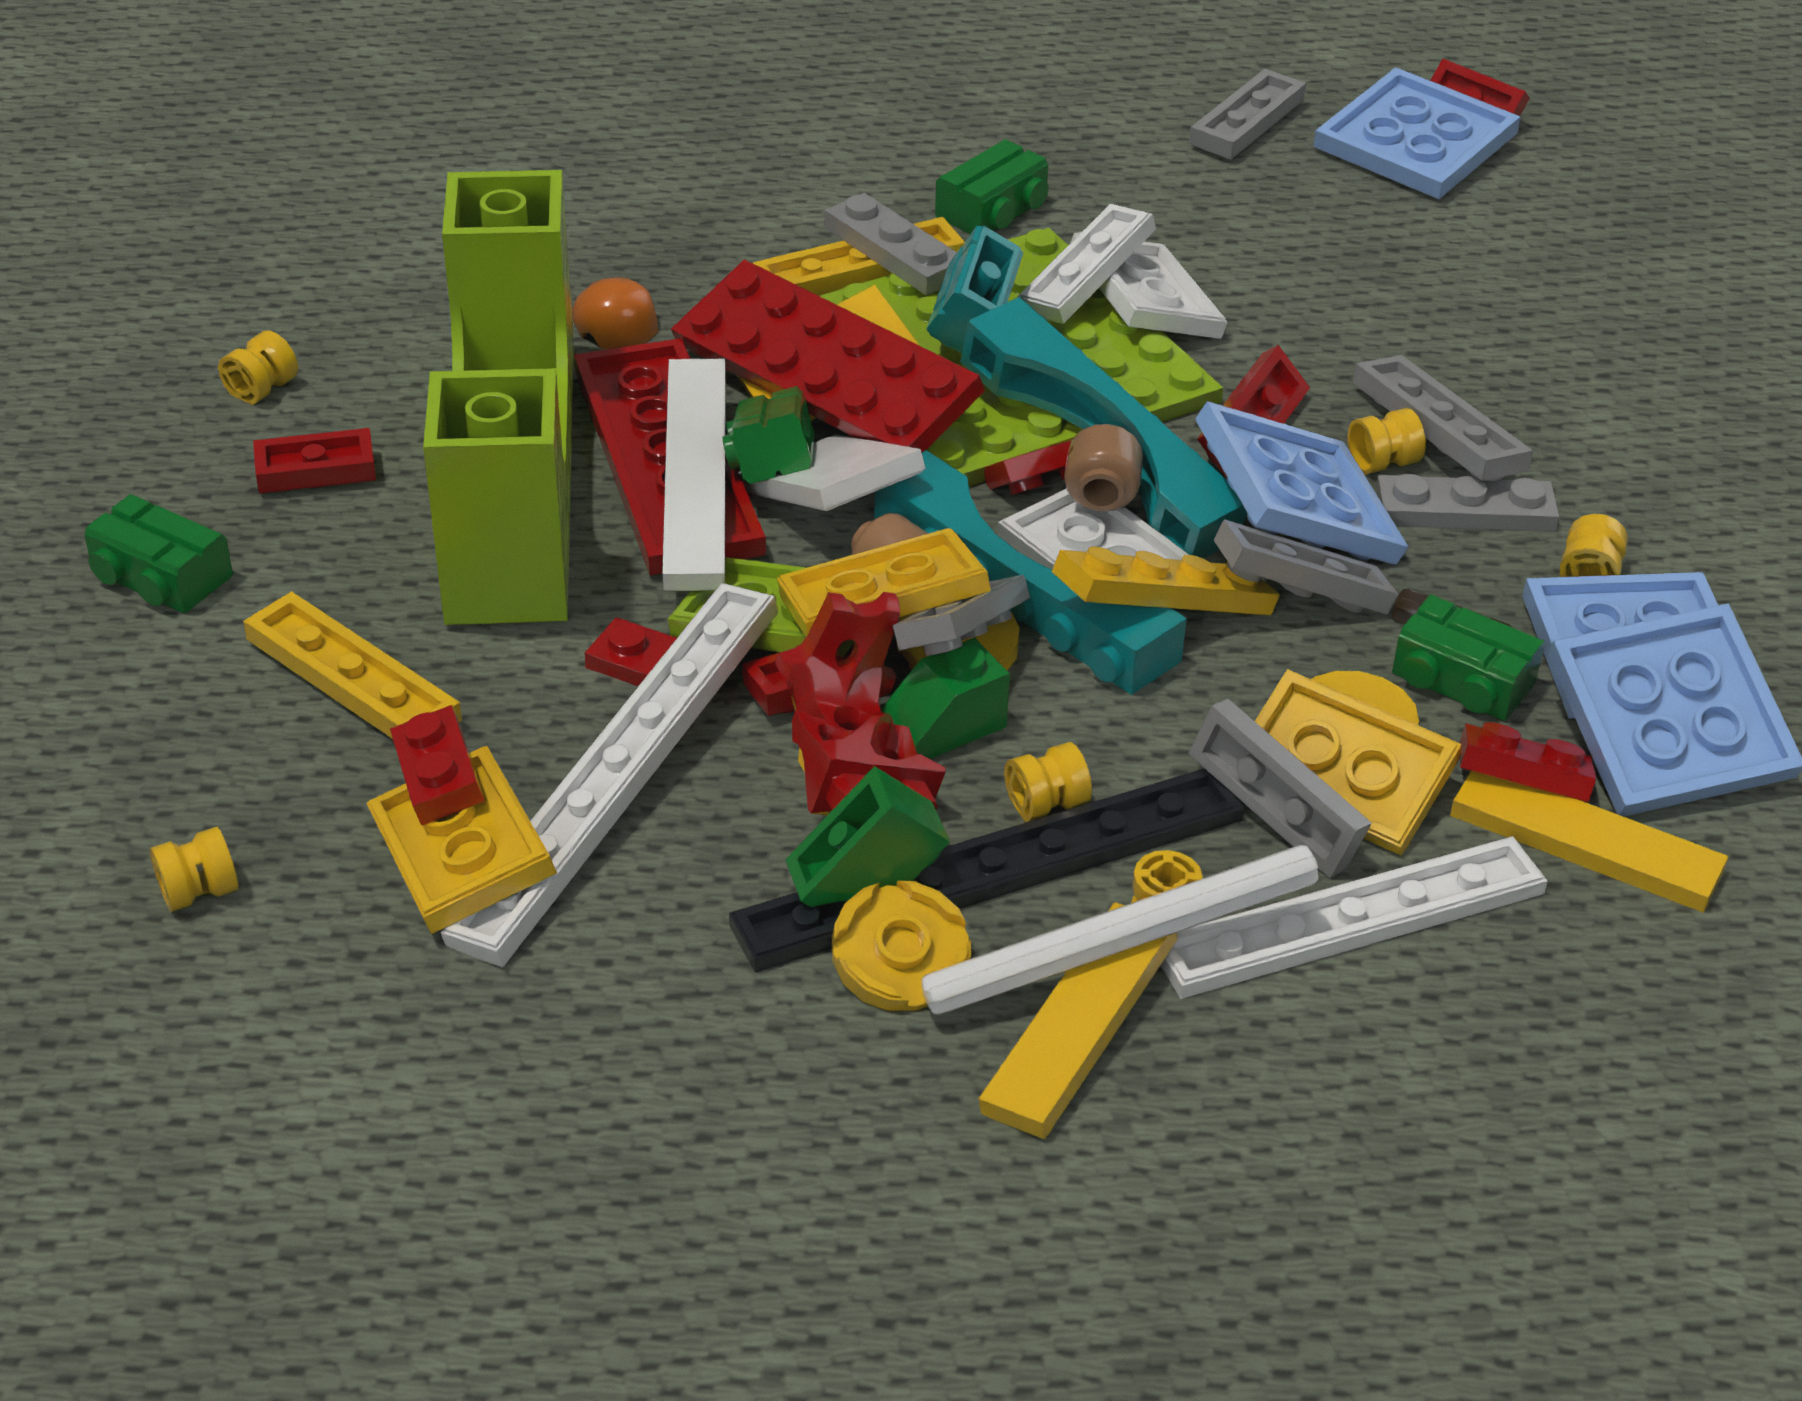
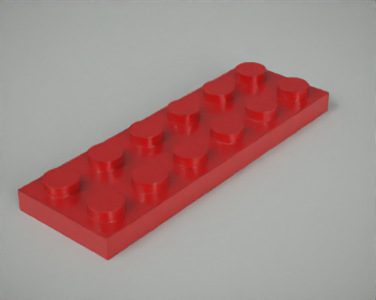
M745 259L671 328L674 338H682L686 349L705 359H725V369L771 394L772 392L797 386L801 391L803 390L809 414L855 438L921 449V453L926 451L985 392L980 375Z
M682 338L574 354L577 380L649 575L663 573L669 359H690ZM725 454V557L749 559L766 556V536L738 470L730 469Z

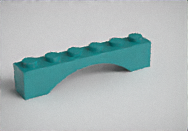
M1020 297L968 320L960 363L968 370L980 375L982 383L995 395L1022 401L1047 410L1082 429L1093 425L1110 424L1122 427L1135 436L1141 445L1143 454L1142 477L1138 491L1146 511L1147 524L1189 555L1205 558L1219 550L1214 542V538L1224 519L1241 525L1244 524L1247 511L1237 493L1228 485L1227 479Z
M927 450L922 452L926 468L922 470V473L875 491L874 520L884 514L892 513L902 515L928 534L947 528L953 529L987 570L989 582L1024 575L1030 599L1010 609L1016 622H1024L1046 637L1053 648L1060 652L1067 651L1089 666L1100 680L1113 682L1132 695L1182 662L1187 618L1171 608L1085 602L1051 572L1052 569L1019 553L997 536L980 516L970 495L967 476Z

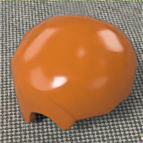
M613 277L595 281L577 296L573 305V321L580 337L585 338L587 333L591 334L602 349L644 344L649 342L659 332L656 310L650 293L644 286L628 278Z

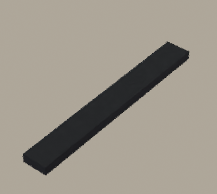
M1204 768L947 846L940 852L934 863L924 868L913 881L940 891L954 905L961 909L1243 821L1244 806L1228 788ZM796 892L730 912L729 926L756 973L832 949L834 925L844 904L848 900L810 907L801 902Z

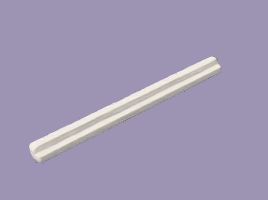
M1298 845L926 974L921 979L925 1001L934 1015H942L1311 886L1319 879L1316 859L1307 846Z

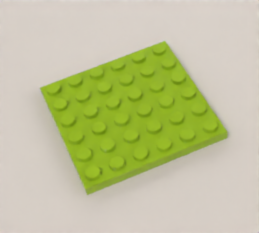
M1050 228L1032 230L1025 235L1008 239L1021 247L1023 252L1008 302L1017 298L1069 246ZM891 273L890 275L867 282L849 284L843 289L819 295L837 305L859 292L876 285L921 347L966 368L960 363L962 353L945 346L939 340L929 335V332L926 330L931 314L934 312L933 308L940 290L926 296ZM1099 288L1064 324L1047 320L1048 323L1073 345L1082 350L1090 360L1114 381L1118 382L1124 390L1149 412L1158 417L1161 422L1201 410L1207 401L1215 404L1222 403L1224 388L1164 332L1129 327ZM983 384L985 392L927 451L967 476L970 487L985 482V467L1006 459L1070 441L1083 429L1047 410L1022 401L997 396Z

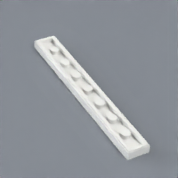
M724 583L719 585L530 821L548 851L557 874L444 928L441 935L445 946L473 958L500 967L505 966L778 614L775 596Z

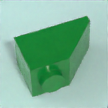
M975 637L962 642L963 646L957 649L929 655L920 659L881 708L882 713H890L895 725L909 727L917 754L932 759L1007 727L1010 673Z
M874 766L785 861L801 902L814 907L849 900L861 889L880 883V888L886 885L896 886L897 881H913L924 868L934 863L940 852L950 843V840L932 801Z

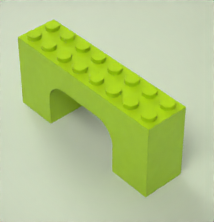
M562 170L447 172L442 240L451 318L452 371H430L423 442L444 625L568 621L574 331Z

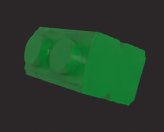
M1004 139L936 180L935 216L936 218L943 217L950 225L959 227L960 230L971 234L976 226H985L992 231L997 228L1004 229L1017 216L1030 208L1037 209L1044 203L1049 191L1047 183L1049 164L1045 157L1030 150L1024 152L1023 147Z
M795 386L772 392L771 399H767L765 395H760L739 401L734 420L726 422L727 435L722 437L726 458L731 470L740 468L743 480L745 479L749 484L775 478L776 471L787 475L809 469L812 462L815 433L803 390L801 391Z
M129 494L113 506L111 514L105 512L86 526L84 537L89 554L88 562L94 575L107 585L118 583L138 592L147 603L153 606L164 604L179 612L187 613L233 575L226 536L133 494Z
M1430 594L1418 608L1417 614H1413L1401 629L1398 636L1392 673L1404 678L1410 685L1416 688H1428L1461 702L1465 708L1472 712L1486 713L1506 721L1535 684L1545 643L1544 640L1464 607L1459 608L1452 602Z

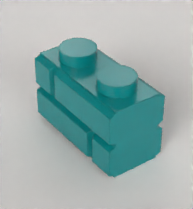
M976 226L966 239L964 246L958 250L949 262L933 308L934 312L931 314L926 328L929 335L939 340L945 346L962 353L968 320L1008 302L1023 256L1021 247L985 226Z

